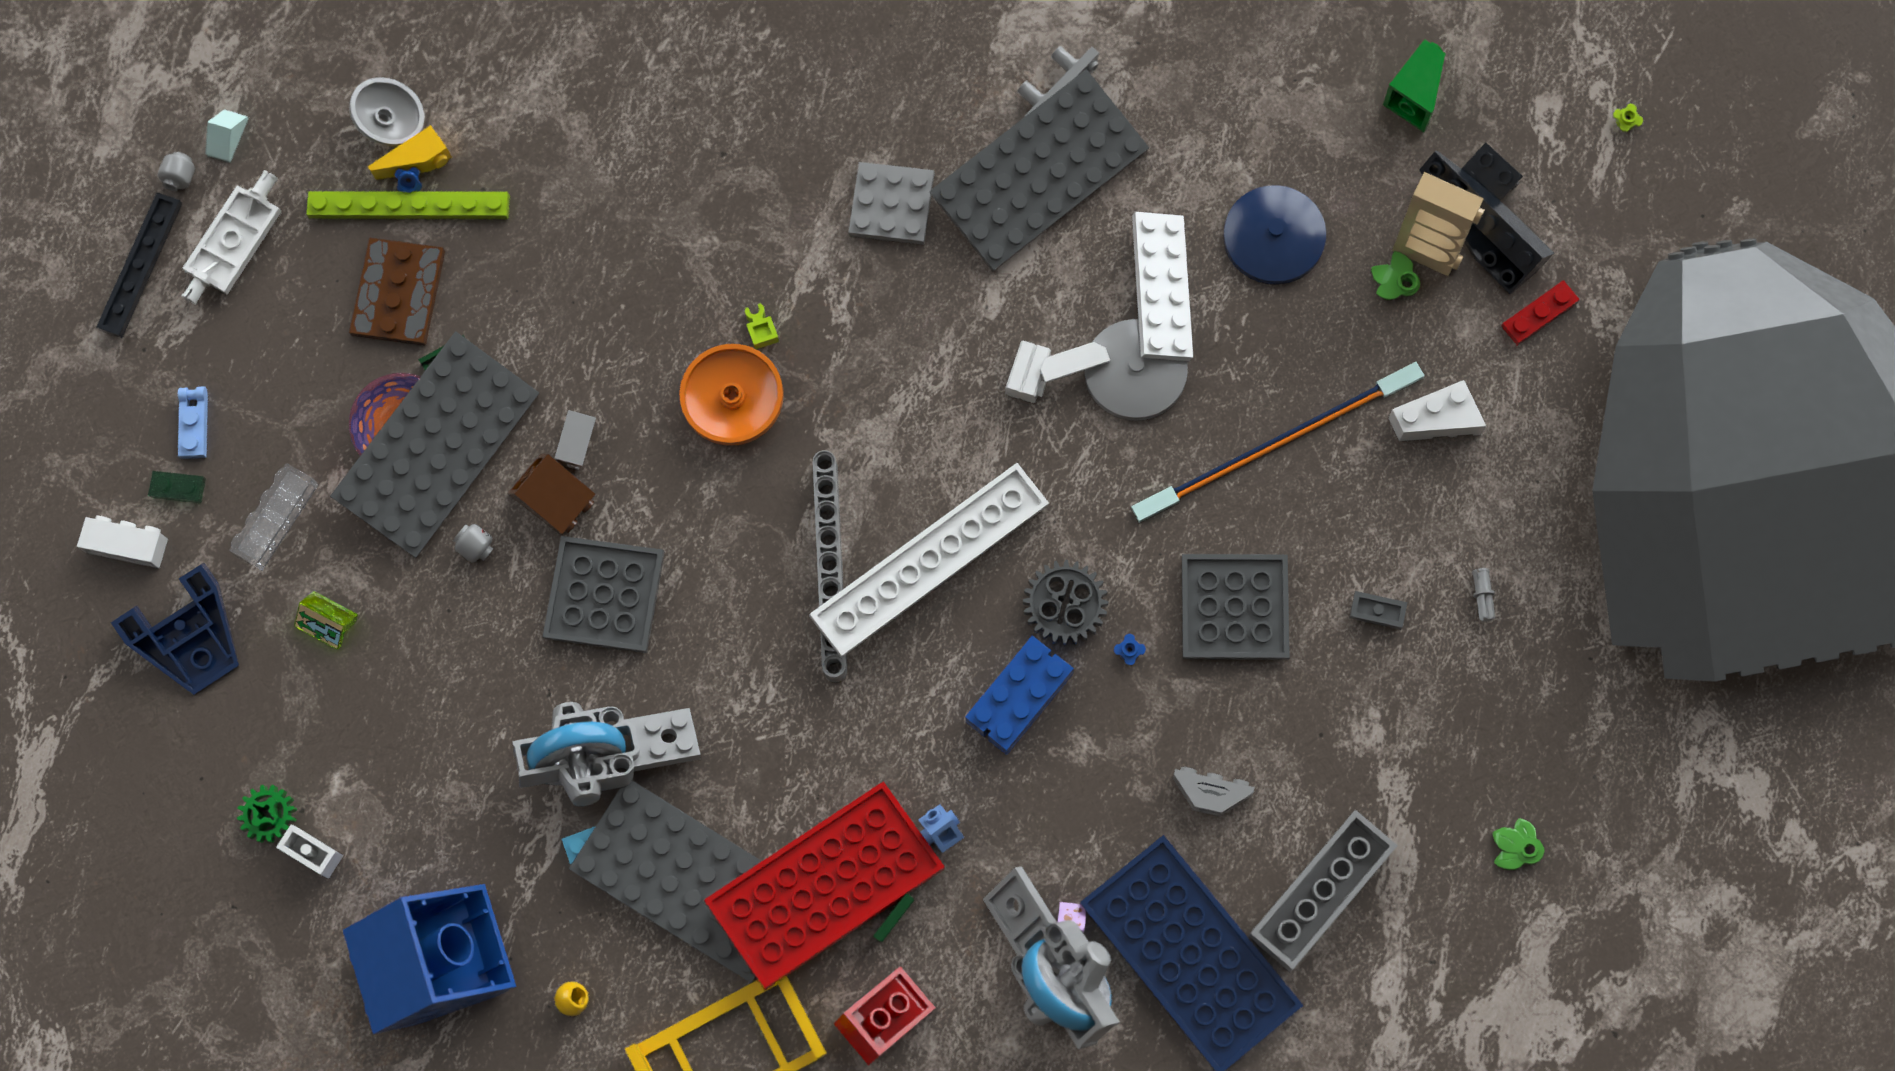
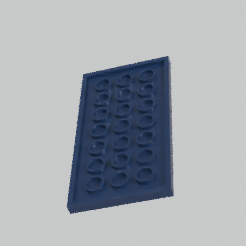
M1164 835L1080 902V905L1086 910L1088 915L1214 1071H1225L1304 1006Z

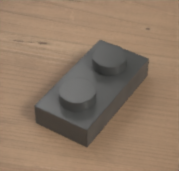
M1355 591L1349 618L1401 630L1408 602Z

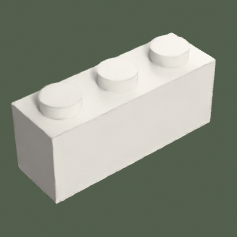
M98 515L95 519L85 518L77 544L79 549L93 555L160 568L168 538L160 533V529L151 526H145V529L136 528V524L127 521H121L120 524L112 523L111 519Z

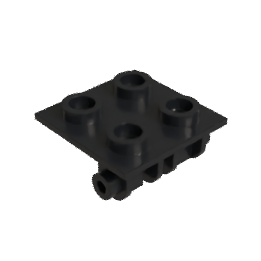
M1486 142L1461 168L1500 201L1511 189L1514 190L1519 185V181L1523 177Z

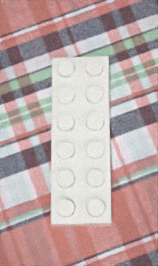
M1135 212L1132 215L1141 358L1190 361L1193 358L1184 216Z

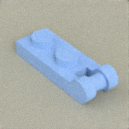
M197 387L196 390L179 388L178 457L180 459L206 458L207 389L206 387ZM190 400H197V406H190Z

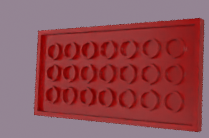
M883 781L704 899V903L764 990H767L902 899L906 893H911L945 870V866Z

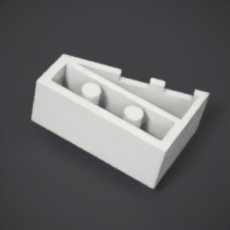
M1464 380L1394 408L1389 416L1390 423L1399 441L1432 439L1433 437L1442 436L1457 437V435L1468 434L1482 435L1486 428V424Z

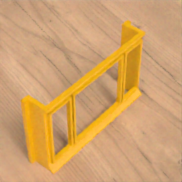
M787 976L767 990H764L758 980L645 1041L625 1048L635 1071H653L646 1055L670 1043L683 1071H693L677 1039L747 1002L780 1068L774 1071H798L822 1058L827 1053ZM779 985L812 1049L789 1063L754 998Z

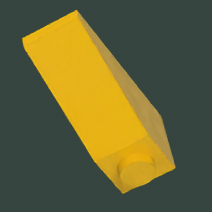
M430 125L369 165L368 168L374 178L378 180L395 177L397 169L410 170L412 167H416L420 173L429 172L435 168L443 167L452 156Z

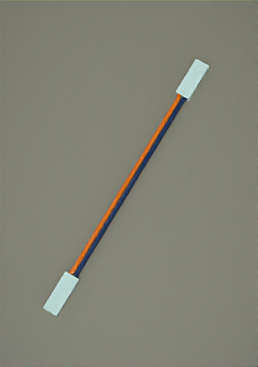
M1414 362L1377 381L1374 388L1177 488L1170 486L1131 506V509L1140 523L1179 503V499L1182 496L1378 396L1385 398L1424 378L1425 375L1417 362Z

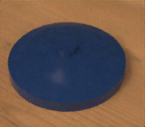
M1263 186L1243 195L1230 209L1223 232L1224 246L1233 265L1248 278L1270 285L1286 284L1304 277L1316 266L1324 250L1326 226L1318 207L1303 193L1286 186Z

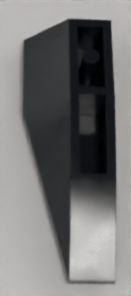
M1434 151L1419 169L1422 175L1424 172L1483 198L1480 208L1484 209V212L1478 224L1472 223L1464 243L1473 258L1509 294H1512L1538 272L1554 254L1499 199L1438 151Z

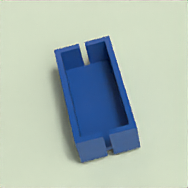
M1032 635L965 716V721L983 737L986 736L987 729L991 731L988 734V741L1005 755H1008L1073 676L1074 668L1057 654L1051 657V650Z

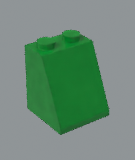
M1425 39L1391 81L1383 102L1385 107L1423 133L1428 128L1435 108L1445 52L1442 51L1439 45L1433 42L1430 43Z

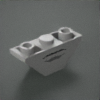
M1181 767V770L1175 769L1173 780L1194 811L1219 817L1250 798L1255 788L1249 786V782L1234 779L1233 782L1223 780V776L1214 773H1207V776L1196 774L1197 770L1188 767Z

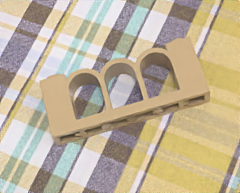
M1424 172L1413 194L1392 251L1400 252L1415 262L1449 276L1452 268L1457 270L1463 259V256L1459 253L1472 223L1478 224L1484 212V209L1480 208L1483 198Z

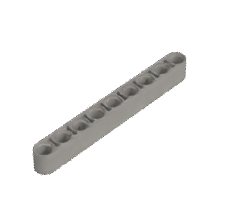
M827 450L819 451L813 457L819 607L833 597L824 594L827 587H837L838 592L836 594L844 589L838 467L835 456ZM822 461L832 462L831 467L828 469L819 468V464ZM825 485L833 487L832 492L827 495L820 493V489ZM831 510L834 512V516L829 520L821 518V514L824 511ZM831 535L836 540L831 545H825L822 543L823 538ZM827 561H835L837 563L835 569L827 571L823 568ZM820 631L824 675L831 682H840L847 675V654L841 658L834 648L828 647V640ZM832 663L842 665V669L836 674L828 672V667Z

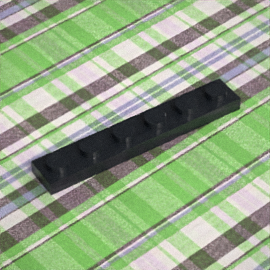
M156 193L96 328L99 331L123 338L183 204L179 199Z

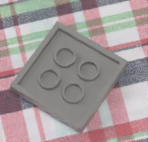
M859 162L848 232L849 236L924 245L931 200L929 192L933 187L934 170Z

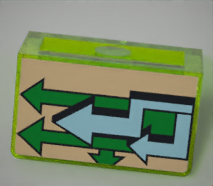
M313 591L299 602L294 626L325 644L339 649L342 645L345 631L356 623L358 614Z

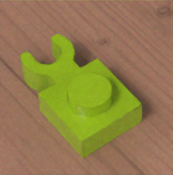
M761 303L758 304L759 312L757 314H752L748 307L745 308L746 318L750 322L746 324L747 330L755 349L779 342L771 316L765 318L764 306Z

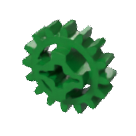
M260 785V792L251 789L252 796L250 798L242 797L246 802L245 806H238L237 808L243 812V815L237 817L238 821L244 822L240 829L244 832L249 831L247 837L251 839L256 837V840L260 843H263L265 838L268 842L274 843V836L282 839L284 836L283 831H287L290 827L289 823L297 821L296 818L291 816V813L297 811L296 807L290 806L294 799L290 796L286 797L287 791L284 789L278 791V787L275 785H271L269 791L265 785ZM269 797L266 801L258 802L263 798ZM260 808L268 810L271 816L274 817V820L267 818ZM282 808H283V818H282V816H281V809H282ZM253 811V819L251 821V812ZM276 826L274 829L266 831L268 827Z

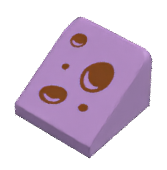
M1060 902L1058 922L1072 920L1084 933L1086 910L1080 904Z

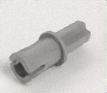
M1479 568V572L1476 569L1472 571L1475 585L1473 597L1477 599L1479 619L1483 622H1488L1495 619L1493 604L1495 592L1491 589L1489 569Z

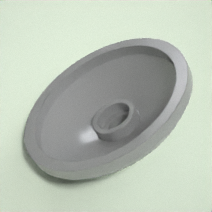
M389 78L366 80L354 90L350 98L349 112L354 125L366 138L377 144L391 147L400 146L418 134L423 127L424 110L420 100L410 88L396 80Z

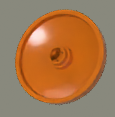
M741 344L719 345L700 354L687 368L680 385V404L689 425L706 440L721 445H741L759 438L776 422L783 405V385L775 365L760 351Z

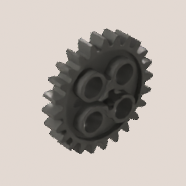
M1065 560L1063 567H1060L1058 562L1054 561V569L1044 565V574L1039 571L1035 572L1037 581L1029 579V585L1032 589H1025L1024 594L1030 598L1023 599V604L1030 607L1024 610V615H1032L1028 620V625L1036 623L1034 633L1036 634L1043 630V640L1051 635L1053 636V644L1057 642L1058 638H1061L1063 645L1066 646L1068 639L1071 638L1076 645L1078 636H1081L1085 641L1087 640V631L1094 635L1096 634L1094 624L1097 626L1103 625V621L1099 617L1107 616V611L1101 608L1107 607L1108 601L1101 598L1107 596V590H1099L1104 582L1103 580L1094 581L1097 577L1096 572L1090 575L1087 574L1089 566L1086 565L1080 570L1078 569V561L1075 562L1073 567H1069L1068 560ZM1056 581L1062 583L1064 588L1059 592H1054L1049 586L1052 582ZM1070 581H1073L1074 585L1070 593V604L1066 607L1062 624H1058L1057 621L1061 613L1062 602L1065 599L1068 584ZM1085 589L1089 592V596L1086 599H1079L1075 596V591ZM1052 606L1057 612L1054 616L1047 617L1042 613L1043 608ZM1077 613L1082 617V620L1078 624H1072L1067 618L1070 614Z

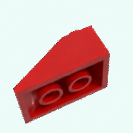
M900 966L845 1011L834 1022V1025L869 1066L931 1013L935 1006Z

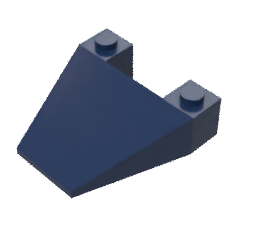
M205 563L200 564L179 578L193 601L152 627L138 606L110 622L127 646L193 695L239 666L220 586Z

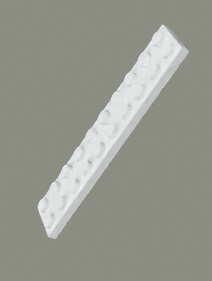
M1016 463L810 613L809 617L842 658L1046 508L1049 502L1019 464Z

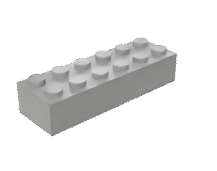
M1355 810L1248 937L1286 970L1291 972L1398 845Z

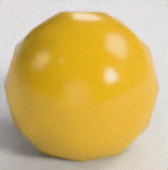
M565 982L556 990L554 996L555 1006L560 1013L566 1016L579 1015L587 1008L589 1001L588 992L578 982Z

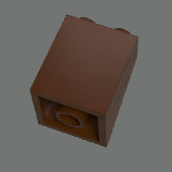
M540 454L507 493L558 534H563L565 531L569 533L578 522L576 517L581 511L586 513L594 503L592 498L596 495L549 454Z

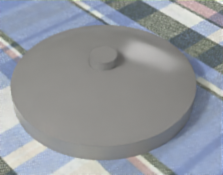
M1139 319L1115 323L1104 329L1094 339L1093 342L1106 347L1110 362L1086 369L1084 374L1086 385L1092 398L1102 409L1118 418L1138 421L1157 417L1169 410L1177 402L1186 384L1188 374L1187 361L1141 358Z

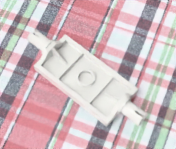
M264 170L255 186L249 190H245L238 185L236 186L182 269L194 278L181 296L189 302L192 301V304H197L198 299L207 286H212L225 294L229 293L282 212L278 207L267 201V194L278 180L273 174H268V171Z

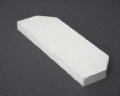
M1092 342L1046 357L1040 372L1044 383L1108 363L1110 358L1106 347Z

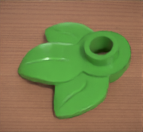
M1394 251L1391 265H1377L1371 268L1374 280L1380 284L1376 295L1383 299L1393 300L1400 295L1412 296L1419 290L1420 279L1413 272V263L1400 252ZM1404 281L1410 282V283H1411V287H1409V288L1404 287L1403 284H1402V282H1404Z
M1519 818L1514 829L1500 828L1493 832L1495 843L1503 850L1495 859V864L1500 868L1517 870L1523 864L1532 865L1538 863L1544 856L1543 844L1536 839V829L1530 822ZM1528 846H1533L1535 848V852L1533 854H1527L1525 853V849Z

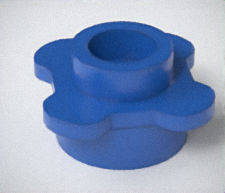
M412 167L410 170H396L395 177L398 179L397 189L399 192L409 193L421 190L422 183L419 182L418 176L420 171L418 168Z
M1126 634L1124 640L1114 647V653L1120 655L1127 665L1135 664V660L1139 655H1143L1146 651L1145 645L1139 644L1133 634ZM1131 647L1132 651L1128 652L1127 648Z

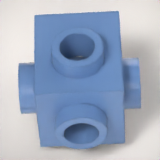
M940 804L918 819L924 828L920 833L929 845L934 842L942 853L964 838L957 827L960 822L952 810L946 812Z

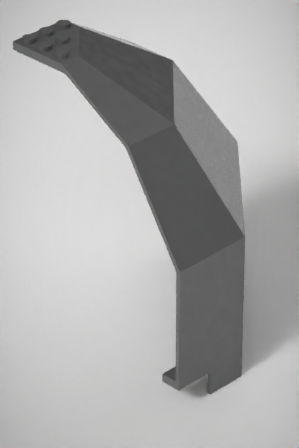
M1756 238L1741 240L1739 244H1732V240L1718 241L1716 245H1708L1707 241L1696 242L1692 244V247L1681 248L1680 252L1669 253L1668 258L1658 262L1615 347L1592 490L1612 645L1661 648L1665 679L1699 681L1725 680V674L1739 672L1740 676L1764 672L1763 667L1777 665L1778 669L1802 665L1801 660L1814 658L1816 662L1839 658V653L1852 651L1853 655L1877 651V646L1889 643L1891 648H1895V326L1874 298L1768 242H1757Z

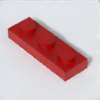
M1563 280L1506 320L1501 327L1518 346L1576 305L1580 299Z

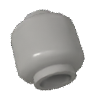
M174 152L164 157L157 176L168 190L177 191L178 189H185L191 182L195 166L189 156L180 152Z
M477 524L465 525L453 540L456 543L455 551L471 563L476 562L479 558L484 561L493 550L490 546L492 536Z

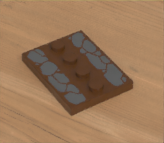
M369 238L349 331L351 336L426 346L445 249L443 247Z

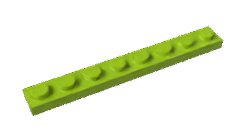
M308 191L306 215L309 219H508L510 195L508 192L407 193Z

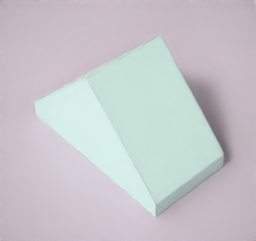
M223 110L208 121L206 155L230 163L248 117Z

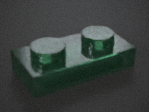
M153 471L148 496L156 499L201 503L206 478L197 475Z

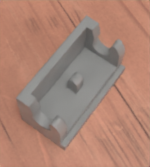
M568 410L554 458L558 463L577 470L583 466L596 417Z

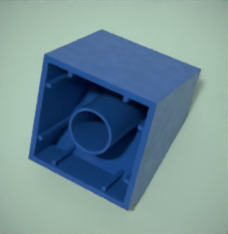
M485 884L401 897L343 929L350 961L354 967L364 1001L365 1012L369 1018L373 1034L415 1026L497 997L516 987Z

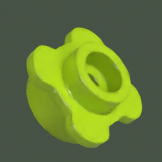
M1628 104L1626 108L1614 111L1613 117L1616 119V124L1621 131L1627 132L1635 126L1639 127L1642 125L1643 118L1638 115L1636 105Z

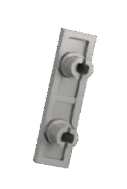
M1059 46L1052 53L1051 59L1059 64L1066 71V74L1046 94L1040 93L1027 80L1019 87L1017 93L1033 106L1025 116L1087 69L1092 74L1099 65V52L1091 47L1080 59L1076 60Z

